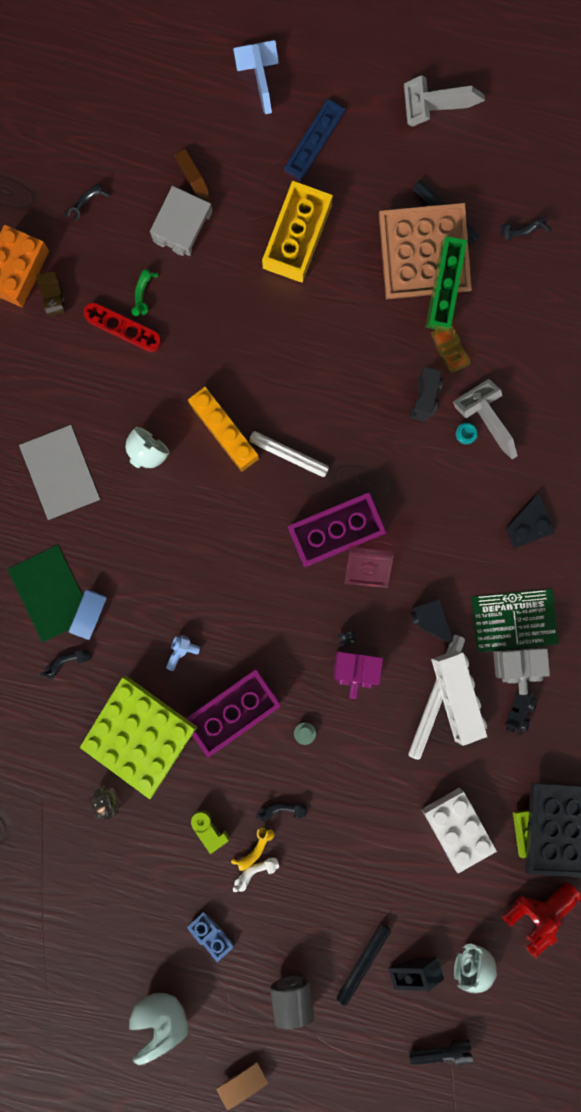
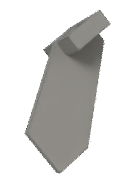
M422 75L404 83L407 123L412 127L429 120V111L469 108L485 101V95L473 86L428 92L427 80Z
M490 379L453 401L455 408L465 418L478 412L500 448L511 459L517 457L513 438L489 405L502 396L501 389Z

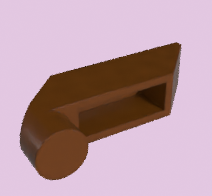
M186 149L174 154L195 196L210 203L211 199L208 189Z

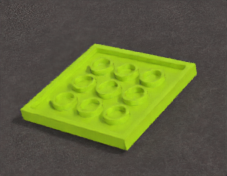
M124 676L80 748L144 796L151 799L197 729V726L129 677Z

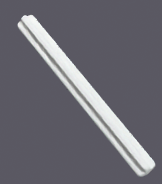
M453 635V642H450L446 653L452 651L461 652L465 639L461 636ZM437 679L408 753L414 759H420L443 700Z

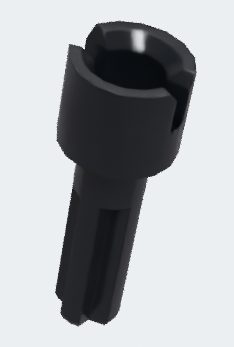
M470 1039L452 1041V1044L448 1047L409 1052L411 1065L453 1061L455 1065L473 1064L472 1053L468 1052L471 1050Z

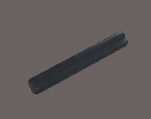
M422 180L414 185L413 191L429 206L447 205ZM467 224L468 243L473 245L480 236Z
M384 924L379 925L337 995V1001L343 1006L348 1005L390 935L391 930L388 926Z

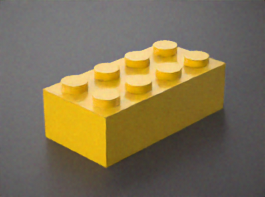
M292 181L262 259L263 269L303 283L331 209L333 195Z

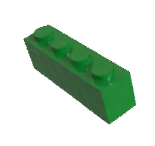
M445 236L441 241L425 328L441 331L451 329L467 240Z

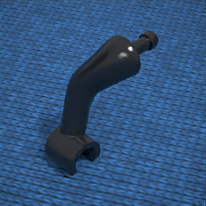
M95 184L80 196L72 208L66 209L64 215L69 217L72 211L74 213L73 221H76L80 218L79 211L93 197L100 193L109 198L110 194L101 190V184Z
M541 217L529 225L514 229L511 224H503L500 229V235H505V240L510 241L512 237L526 236L541 228L550 232L551 227L546 224L547 218Z
M85 649L58 656L45 668V671L40 673V676L53 679L62 665L69 661L77 660L78 664L90 661L88 650Z
M276 802L260 809L256 818L261 821H267L276 813L287 811L293 812L294 818L301 819L306 817L307 807L303 804Z

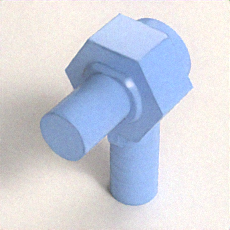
M183 635L175 637L172 642L174 652L171 654L166 668L174 671L179 658L184 656L186 652L198 654L200 646L191 644L189 637Z

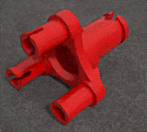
M565 882L564 887H560L544 903L520 896L515 900L516 904L502 915V918L510 927H513L524 914L529 915L537 928L526 936L530 941L526 949L535 958L549 945L552 946L557 942L556 933L561 925L560 920L576 905L577 901H581L580 893L569 882Z

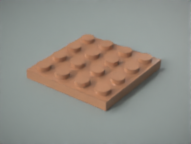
M465 203L379 211L386 300L430 296L432 294L441 241L445 236L467 240L457 293L471 291Z

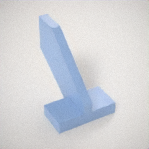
M275 40L233 48L237 71L255 68L263 112L265 114L272 113L263 66L278 64Z

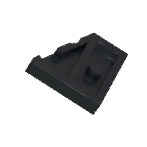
M540 494L535 496L505 529L513 549L555 533Z

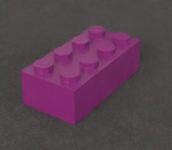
M369 493L288 526V531L304 568L386 534Z
M255 669L185 719L197 726L192 736L207 758H209L280 708L281 703L258 670Z

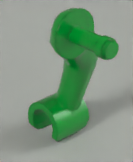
M144 269L141 272L135 289V306L132 308L134 316L139 315L140 311L142 315L148 312V306L143 303V294L150 277H158L157 272L149 273L148 269Z

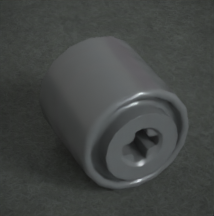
M287 976L277 980L270 986L275 1026L282 1029H294L306 1026L314 1021L310 982L307 978Z

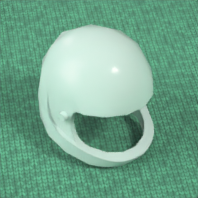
M154 993L142 998L134 1006L130 1017L129 1029L154 1028L152 1041L134 1056L133 1061L136 1064H145L161 1056L188 1036L186 1014L175 996L167 993Z

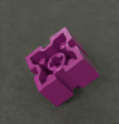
M336 651L333 678L337 679L338 684L351 685L349 698L358 699L359 686L374 688V684L380 685L383 658Z

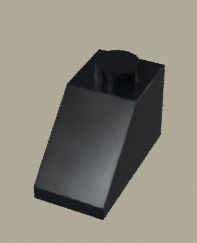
M440 600L431 601L412 608L413 612L410 613L413 625H417L422 631L446 643L453 642Z
M419 957L388 968L395 990L429 992L444 980L438 957Z

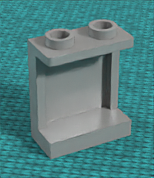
M172 186L150 230L153 241L159 246L165 247L166 245L173 248L172 250L181 256H184V254L191 256V248L205 219L209 220L212 214L211 203Z

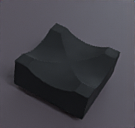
M423 368L422 375L418 377L417 382L419 390L418 401L411 410L410 419L426 422L429 417H433L439 402L435 397L441 391L443 378H440V370Z

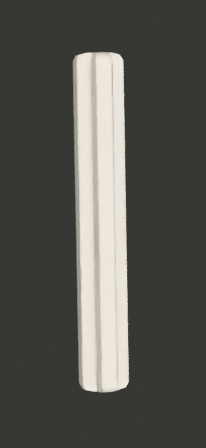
M253 431L249 438L250 443L317 475L325 477L329 470L327 465L256 431Z

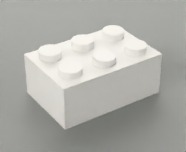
M460 788L421 809L457 873L497 852L465 793Z

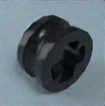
M356 631L337 635V638L340 639L339 646L358 641V638L354 636Z

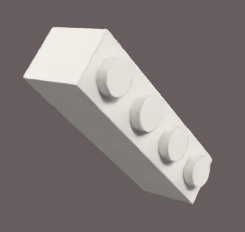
M452 651L432 658V664L455 742L464 746L487 737L485 731L487 724L484 718L481 717L479 710L481 703L478 697L475 696L473 689L475 688V682L472 676L469 675L467 668L469 667V661L466 655L462 652Z

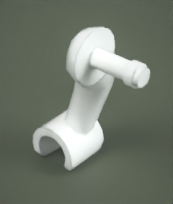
M271 857L264 862L253 864L244 870L236 879L233 891H244L251 877L259 871L267 869L268 874L274 873L279 868L277 859Z

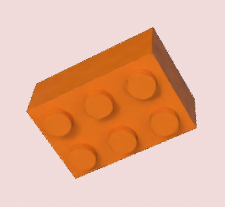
M6 225L3 226L0 232V298L23 308L36 281V275L39 274L49 250L43 241Z

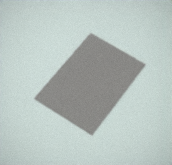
M71 425L19 445L48 520L100 500Z

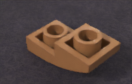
M255 1062L237 1076L234 1075L221 1084L216 1090L226 1109L229 1110L265 1087L268 1082L258 1063Z

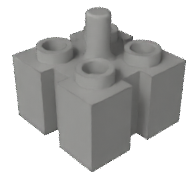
M530 648L493 651L496 677L501 678L503 682L518 683L520 695L528 694L527 680L543 681V676H550L547 649Z

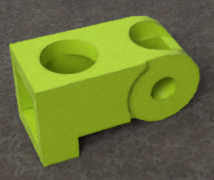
M199 810L192 817L191 826L210 854L229 841L230 837L226 831H223L221 834L212 823V817L208 811Z

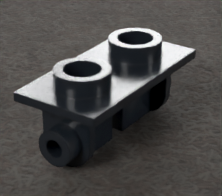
M519 692L516 693L512 706L520 710L518 713L510 710L505 723L507 725L506 730L514 733L515 729H518L516 733L518 735L528 731L531 722L528 719L530 712L535 711L538 699H535L536 694L532 692L530 696H527L528 694L520 695Z

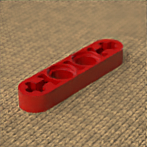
M90 303L84 308V316L90 324L149 352H155L161 347V339L155 331L96 303ZM97 310V313L104 317L103 322L97 316L91 318L90 311L94 312ZM117 318L119 320L118 326L116 328H109L107 326L109 319ZM128 328H137L138 334L132 338L126 335ZM145 332L143 335L148 339L154 337L156 344L148 346V342L142 338V333Z

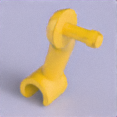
M258 829L257 837L259 841L254 850L240 861L235 858L232 859L231 863L239 865V870L241 871L249 868L261 856L267 841L274 838L272 830Z

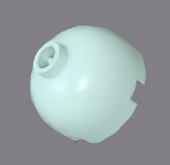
M135 427L126 439L125 448L130 457L129 461L137 468L141 466L155 468L165 461L170 451L159 439L157 441L154 440L150 432L140 427Z
M467 944L463 947L466 949L463 955L458 953L456 957L454 978L459 981L460 985L457 986L464 991L471 993L484 992L492 986L496 979L497 968L495 959L488 950L474 944Z

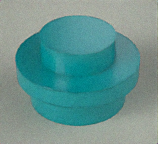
M463 423L456 429V438L462 444H471L477 438V429L471 423Z

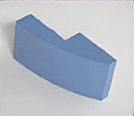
M86 589L69 628V633L89 640L107 596Z
M205 912L187 927L199 944L205 946L216 962H219L235 947L228 936Z

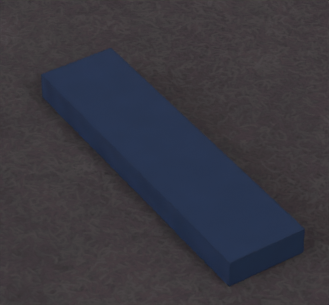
M327 98L285 165V172L303 181L345 114V108Z

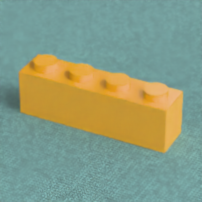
M206 387L188 399L190 406L241 472L259 460L258 454Z

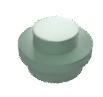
M306 722L297 725L294 730L296 741L302 745L312 743L316 737L315 728Z

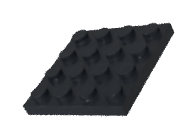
M531 782L525 873L528 875L581 877V785Z

